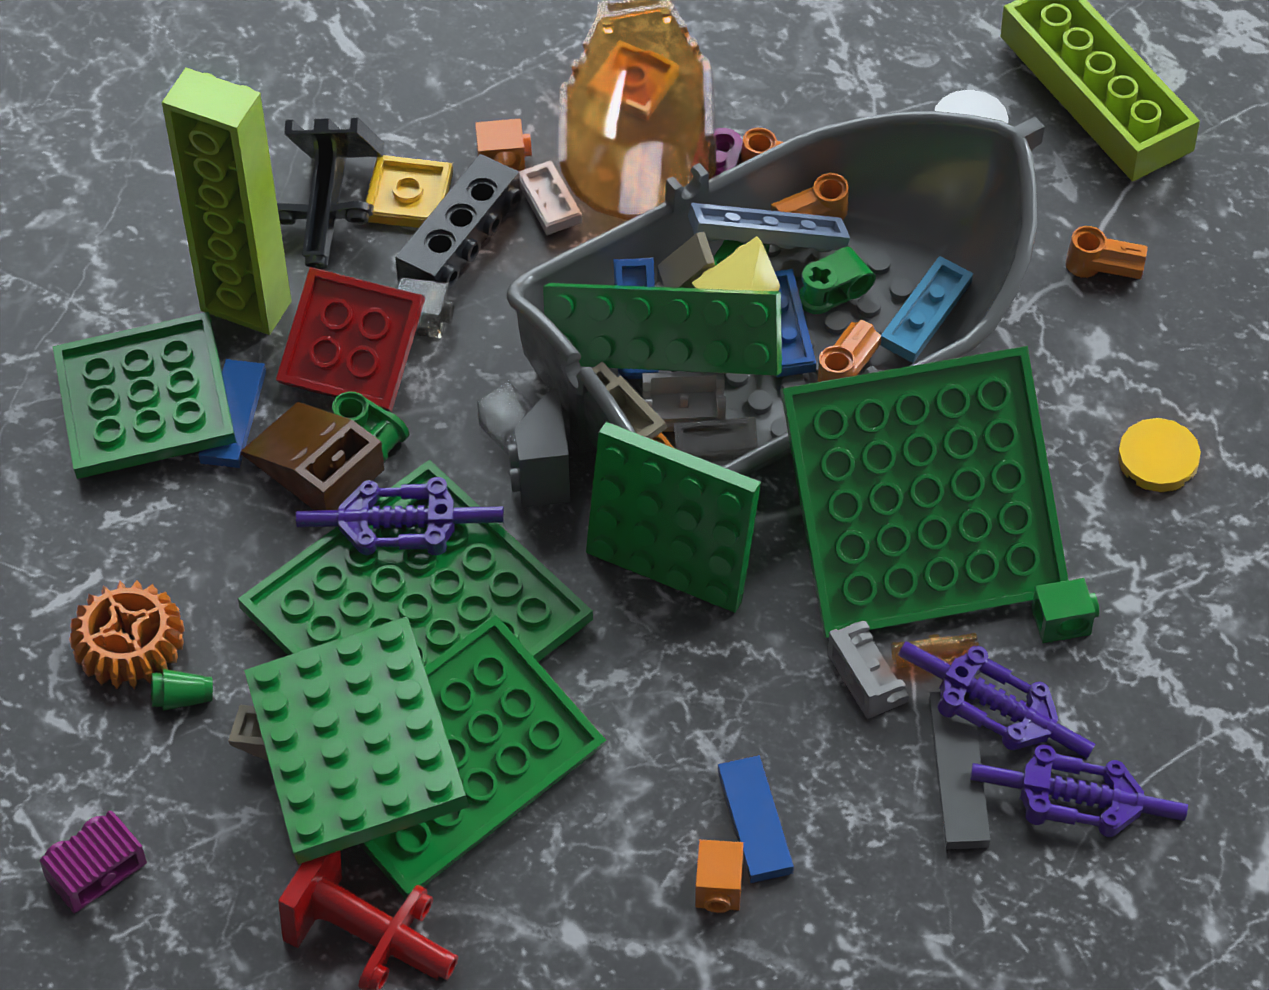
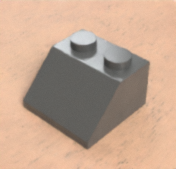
M558 388L550 389L514 427L515 444H508L512 492H520L522 508L571 502L569 454Z

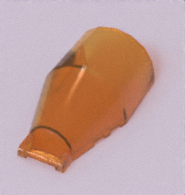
M610 0L598 1L597 16L583 42L584 51L580 59L574 60L571 66L573 73L569 81L563 82L560 87L559 164L563 176L576 197L596 212L622 220H630L665 202L666 179L673 176L685 187L693 177L690 170L698 163L708 172L709 179L713 178L716 172L714 75L710 61L701 53L695 38L692 39L685 22L675 8L674 0H624L610 3ZM629 99L643 106L650 100L652 104L648 111L650 113L648 116L641 113L642 111L626 104V100Z

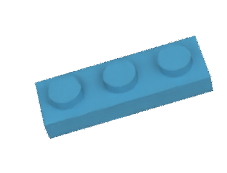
M939 256L881 334L880 346L914 363L972 283L974 273Z

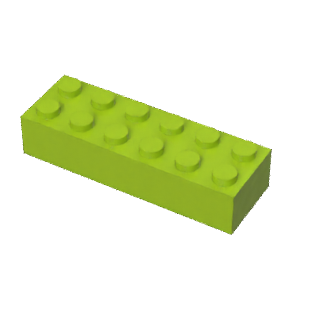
M1015 0L1004 6L1000 37L1132 182L1194 151L1200 120L1087 0Z

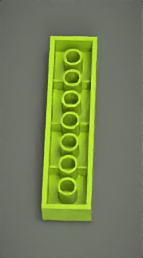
M185 68L162 101V107L200 311H209L211 315L271 335L291 303V294L261 93L248 86L237 85L216 78L209 73H201Z

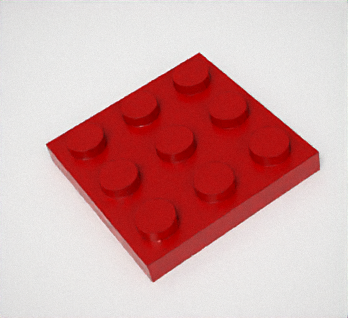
M310 267L276 381L280 384L334 398L344 392H357L382 409L392 412L425 302L424 296Z

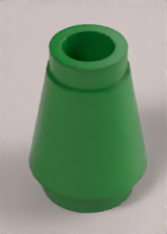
M162 669V673H152L151 675L152 707H162L163 711L204 702H212L213 700L212 677Z

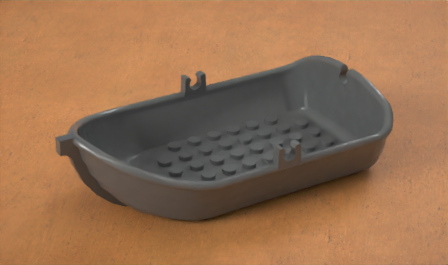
M940 111L893 112L819 127L791 138L709 179L705 168L698 163L690 170L693 177L687 186L683 187L673 176L666 179L664 203L534 267L510 284L506 298L510 307L517 314L524 355L549 389L558 388L560 403L569 414L570 437L582 452L597 450L599 431L606 422L636 433L617 402L592 370L594 367H580V353L556 325L544 315L543 286L548 283L614 285L613 260L654 258V280L657 282V265L694 236L688 219L691 203L771 211V204L814 187L816 179L823 174L836 173L843 176L849 186L848 212L843 220L850 236L848 247H851L876 275V281L872 288L863 296L851 299L828 310L826 313L811 314L803 310L817 363L816 372L776 377V375L724 373V396H726L725 429L662 432L675 449L748 477L791 454L780 389L818 382V366L821 352L827 347L834 346L851 322L866 321L872 324L874 329L881 335L939 256L974 273L972 283L914 363L879 346L858 375L959 358L975 349L996 329L1018 293L1032 255L1038 226L1037 184L1032 150L1042 144L1045 126L1036 117L1014 127L1001 120L970 114ZM724 239L708 241L712 256L721 247ZM770 244L768 258L774 271L793 269L798 292H800L801 288L804 287L802 272L805 266L821 260L837 250L820 252L813 248L796 246L786 249L776 244ZM609 368L618 377V368ZM659 370V373H664V372H687V371H665V370ZM625 379L642 397V379Z

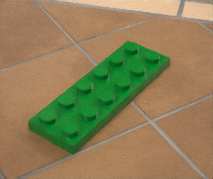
M548 283L543 286L544 315L556 325L580 353V367H595L603 362L608 368L754 375H779L782 373L780 291Z

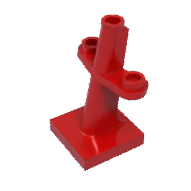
M340 851L302 863L278 900L282 939L296 948H299L317 919L329 921L376 947L361 974L358 988L361 990H381L390 971L389 968L385 967L390 955L436 980L440 977L445 980L449 979L457 965L458 955L409 927L414 919L423 921L431 908L433 897L427 895L426 888L419 884L416 885L393 918L338 885L342 879Z

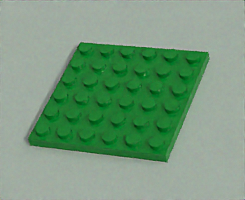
M1028 346L780 389L824 637H829L830 631L840 630L861 621H866L871 630L1033 600L1035 586L1069 580Z
M430 459L391 487L400 488L401 484H427L431 478L441 477L447 483L448 492L454 500V507H480ZM380 497L374 506H380V509H384V506H391V509H395V506H402L403 509H406L407 505H413L414 508H417L418 505H425V508H429V499L402 500L401 497ZM499 523L455 524V533H452L446 542V551L437 556L428 553L427 549L399 550V547H377L373 554L363 555L341 533L339 526H337L238 598L239 608L287 655L408 616L424 667L495 614L537 662L593 620V610ZM425 524V528H418V525H414V528H407V525H403V528H396L395 525H392L391 528H384V525H381L380 529H373V526H369V528L376 535V538L399 537V534H425L428 524Z

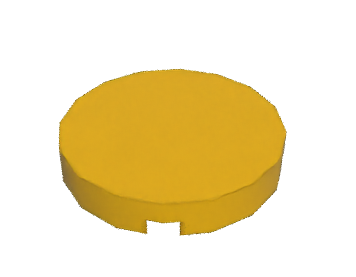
M1153 418L1142 420L1128 428L1121 437L1118 461L1121 471L1128 478L1129 475L1132 479L1136 480V485L1145 490L1166 492L1183 487L1186 481L1195 476L1201 451L1197 439L1188 428L1172 420Z

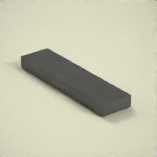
M930 692L929 706L946 850L989 848L991 840L984 782L970 780L972 763L981 764L977 726L958 715L945 717L940 714L937 706L941 699L940 692ZM965 693L964 701L974 706V701L969 698L968 693Z

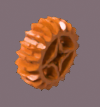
M137 580L131 588H126L119 581L117 589L111 591L103 585L102 595L97 597L89 594L87 599L88 606L78 605L77 618L71 619L70 628L72 633H70L69 641L71 648L74 649V659L79 665H82L83 671L88 677L95 675L96 680L101 685L111 679L112 685L118 689L123 681H129V684L135 689L137 680L142 678L151 684L152 673H162V669H168L166 663H177V651L183 649V632L185 629L183 620L180 619L179 608L175 603H171V599L166 592L158 594V590L153 584L143 590L142 585Z

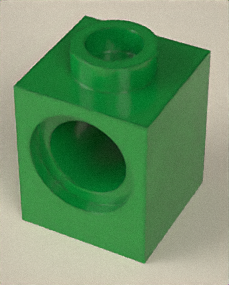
M1084 578L1035 586L1032 612L1042 643L1091 635L1094 618L1099 617V604L1096 594L1089 593Z

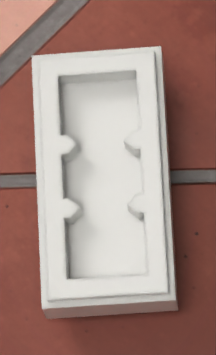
M551 160L519 171L520 188L546 235L582 223V213Z

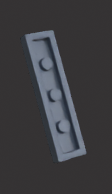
M691 203L688 213V219L694 235L699 232H705L707 241L724 239L746 244L757 236L765 244H776L786 249H791L795 246L813 248L820 252H831L832 250L848 247L850 236L840 217Z

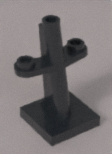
M358 117L351 118L350 129H340L329 118L314 119V130H304L293 119L285 120L284 135L311 159H315L309 205L277 203L280 225H293L296 223V219H307L302 251L306 267L328 268L336 219H345L351 223L363 224L367 223L369 217L373 215L374 206L370 203L361 201L339 203L346 158L383 157L384 142Z

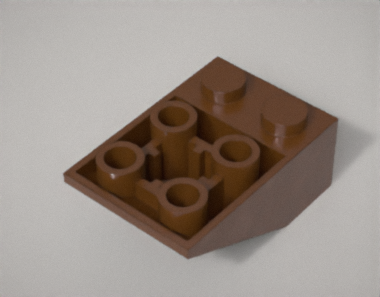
M300 402L295 403L241 450L242 456L315 511L338 510L339 506L364 481H373L385 470L382 443L379 439L351 419Z

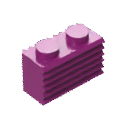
M108 811L105 816L91 818L83 825L81 831L76 836H71L69 841L56 842L49 847L45 855L39 860L45 879L73 913L78 912L147 864L143 846L113 811Z

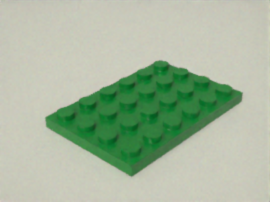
M496 614L424 667L470 807L359 844L405 900L416 885L419 884L424 887L600 750L606 742L601 733Z
M408 616L244 670L292 850L298 864L470 807Z

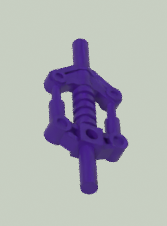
M441 477L431 478L427 484H401L400 488H379L377 483L368 480L364 481L339 506L338 510L296 512L297 527L339 526L341 533L363 555L373 554L377 547H399V550L427 549L428 553L437 556L446 551V542L452 533H455V524L504 523V506L454 507V500L448 492L447 483ZM380 497H401L402 500L429 499V508H425V505H418L417 508H414L413 505H407L406 509H403L402 506H395V509H391V506H384V509H380V506L374 505ZM425 524H428L425 534H399V537L376 538V535L369 528V526H373V529H380L381 525H384V528H391L392 525H395L396 528H403V525H407V528H414V525H418V528H425Z
M905 641L898 654L901 658L943 680L939 687L941 699L937 706L940 714L945 717L958 715L978 727L983 725L1001 735L1002 742L1007 749H1020L1045 742L1050 738L1088 759L1095 746V743L1057 723L1056 709L1049 687L1045 683L1035 682L1030 685L1011 675V670L988 659V652L983 647L972 646L967 654L959 658L955 657L951 665ZM983 673L1003 685L1008 683L1026 693L1029 707L1025 706V701L1020 700L1018 702L1015 700L1016 697L1010 694V696L1005 695L1006 691L1000 688L998 691L995 689V685L991 683L987 685L984 683V679L979 677L977 680L975 677ZM965 693H968L969 698L972 700L979 699V704L983 706L986 704L990 705V710L994 712L996 709L1001 711V716H1010V721L1016 724L1006 728L986 717V712L964 701Z
M1039 745L1035 749L1033 758L1026 764L1024 772L972 763L970 780L1020 789L1019 799H1022L1026 808V819L1034 825H1041L1046 820L1075 825V822L1098 826L1102 835L1112 837L1139 818L1141 813L1185 821L1188 811V804L1144 796L1143 789L1124 764L1118 760H1112L1106 766L1084 763L1080 758L1056 754L1055 750L1049 745ZM1051 770L1078 775L1080 772L1101 775L1107 785L1102 784L1101 787H1097V783L1093 782L1086 785L1085 781L1078 780L1076 783L1072 778H1066L1065 781L1062 780V776L1057 775L1054 778H1050ZM1049 795H1051V799L1055 800L1062 797L1063 801L1070 802L1073 799L1076 804H1082L1083 801L1086 802L1087 806L1093 807L1094 804H1098V808L1105 809L1106 806L1110 808L1101 814V817L1078 813L1077 809L1051 804Z

